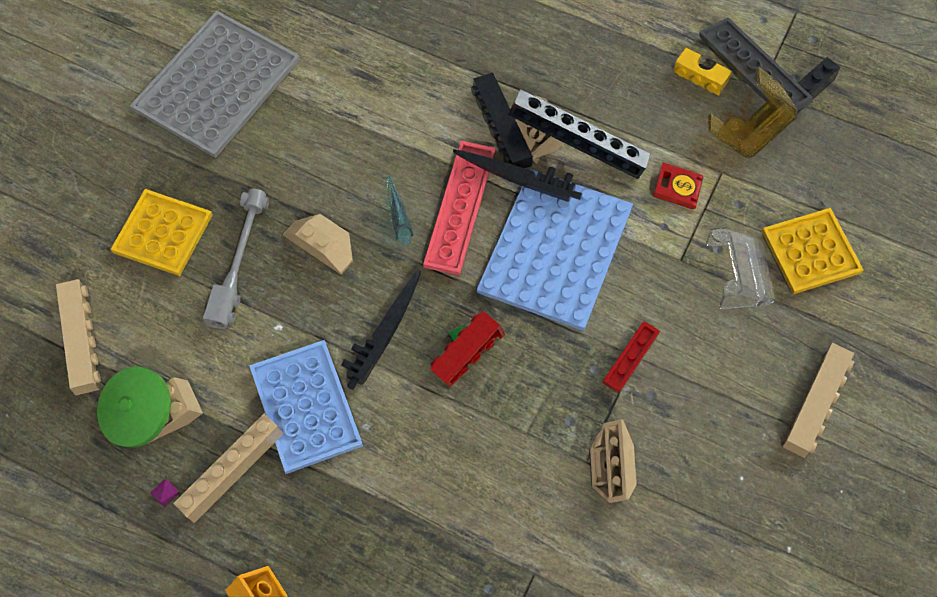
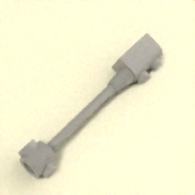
M249 189L248 193L243 192L241 195L240 205L248 212L230 272L227 274L222 286L213 284L203 317L207 327L226 329L228 324H233L235 321V313L232 310L233 307H238L240 304V296L237 295V273L254 216L255 214H260L263 208L267 209L269 206V198H266V193L259 189Z

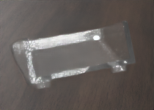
M711 228L706 245L729 244L736 280H730L724 285V295L719 308L730 309L770 305L775 298L762 241L756 237L727 228Z

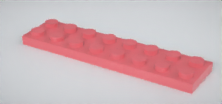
M461 141L458 148L461 151L494 159L496 148ZM456 155L423 268L460 276L490 172L479 168Z

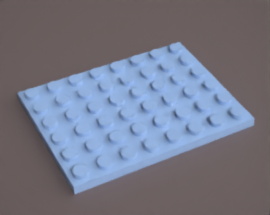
M529 169L531 171H534L535 175L538 174V171ZM577 184L575 191L582 193L581 200L571 198L570 202L522 186L479 283L477 293L584 331L632 210L633 203Z

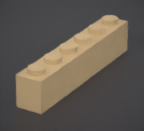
M79 279L56 284L70 389L75 396L99 390L98 383L101 382L99 371H96L98 358L93 351L96 343L94 337L91 336L93 324L88 317L91 309L89 303L86 302V297H88L86 285L83 286Z
M834 343L830 345L783 444V448L803 458L808 453L813 454L818 444L815 442L817 436L820 437L825 429V426L822 425L824 419H829L833 411L830 409L832 403H836L840 395L837 392L838 388L844 386L847 377L844 375L846 371L850 372L854 364L852 360L853 352Z
M263 414L173 504L188 519L195 523L284 433L270 418Z

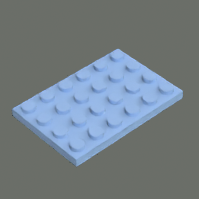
M325 340L250 365L265 414L284 433L275 444L286 474L363 447Z

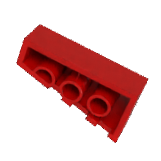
M484 311L480 314H475L471 319L472 323L467 328L464 327L458 333V338L454 342H450L445 347V352L440 357H436L431 363L432 366L429 369L449 387L468 371L469 367L467 366L469 364L473 365L480 359L483 350L489 351L494 346V341L497 337L501 339L505 336L501 326Z

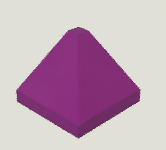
M165 479L150 493L165 507L180 492Z

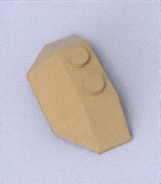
M321 214L296 220L283 233L284 237L339 274H342L353 262L349 233Z
M620 419L603 423L601 431L590 448L592 488L609 503L629 500L637 485L634 444L624 421Z

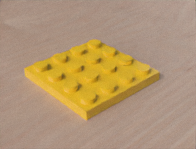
M145 189L110 250L112 253L180 276L213 216L212 211Z
M831 208L764 227L761 231L793 295L862 274L864 271Z

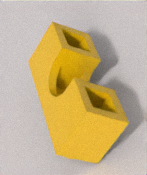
M685 48L677 59L673 72L719 96L729 82L732 71L718 63L710 70L702 69L699 67L701 55Z

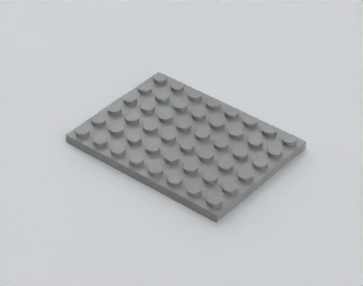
M216 11L132 102L130 108L216 158L300 61V55Z

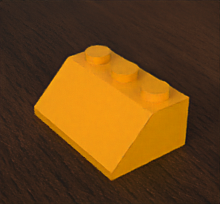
M269 566L238 575L225 590L229 597H288Z

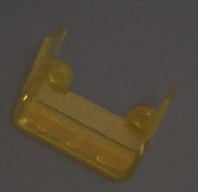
M760 67L756 69L757 85L764 90V95L769 98L766 103L745 122L738 117H732L723 123L712 114L708 116L709 132L746 158L755 156L797 117V107L783 86Z

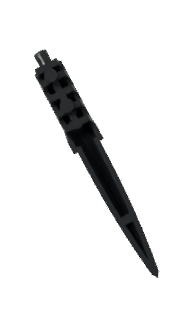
M453 149L456 155L520 186L570 202L571 198L581 200L582 193L575 191V183L571 184L573 178L571 173L567 172L563 181L558 177H553L556 171L554 167H549L546 175L540 171L535 175L534 171L478 154Z
M419 269L384 316L372 335L373 340L367 339L364 347L356 343L353 344L351 350L359 354L355 362L343 360L341 366L348 369L347 378L350 379L347 387L354 390L357 383L363 385L388 346L413 296L421 274Z

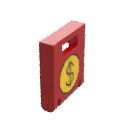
M663 162L660 167L653 197L689 209H696L704 176ZM662 178H669L667 188L661 186Z

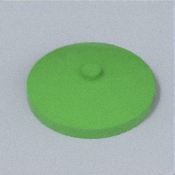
M129 367L116 373L106 383L98 400L97 419L104 436L112 443L128 448L140 447L155 439L164 428L170 413L171 398L168 386L158 373L144 367Z

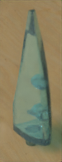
M388 176V200L396 240L402 239L403 244L407 245L410 243L409 237L414 236L401 196L392 178Z

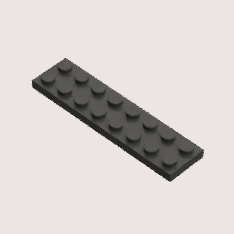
M729 17L699 32V37L781 118L813 103V97Z

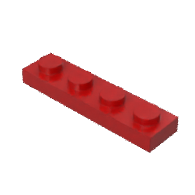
M643 321L603 380V384L620 393L658 337L660 330Z

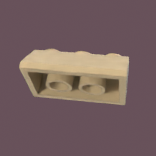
M533 95L548 103L547 99ZM515 119L533 159L553 153L565 144Z

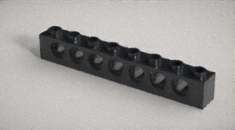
M521 89L508 113L509 116L636 179L640 178L647 167L650 153Z

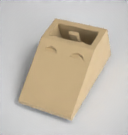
M173 377L166 382L171 398L170 413L164 428L152 441L188 425L203 414L188 380Z

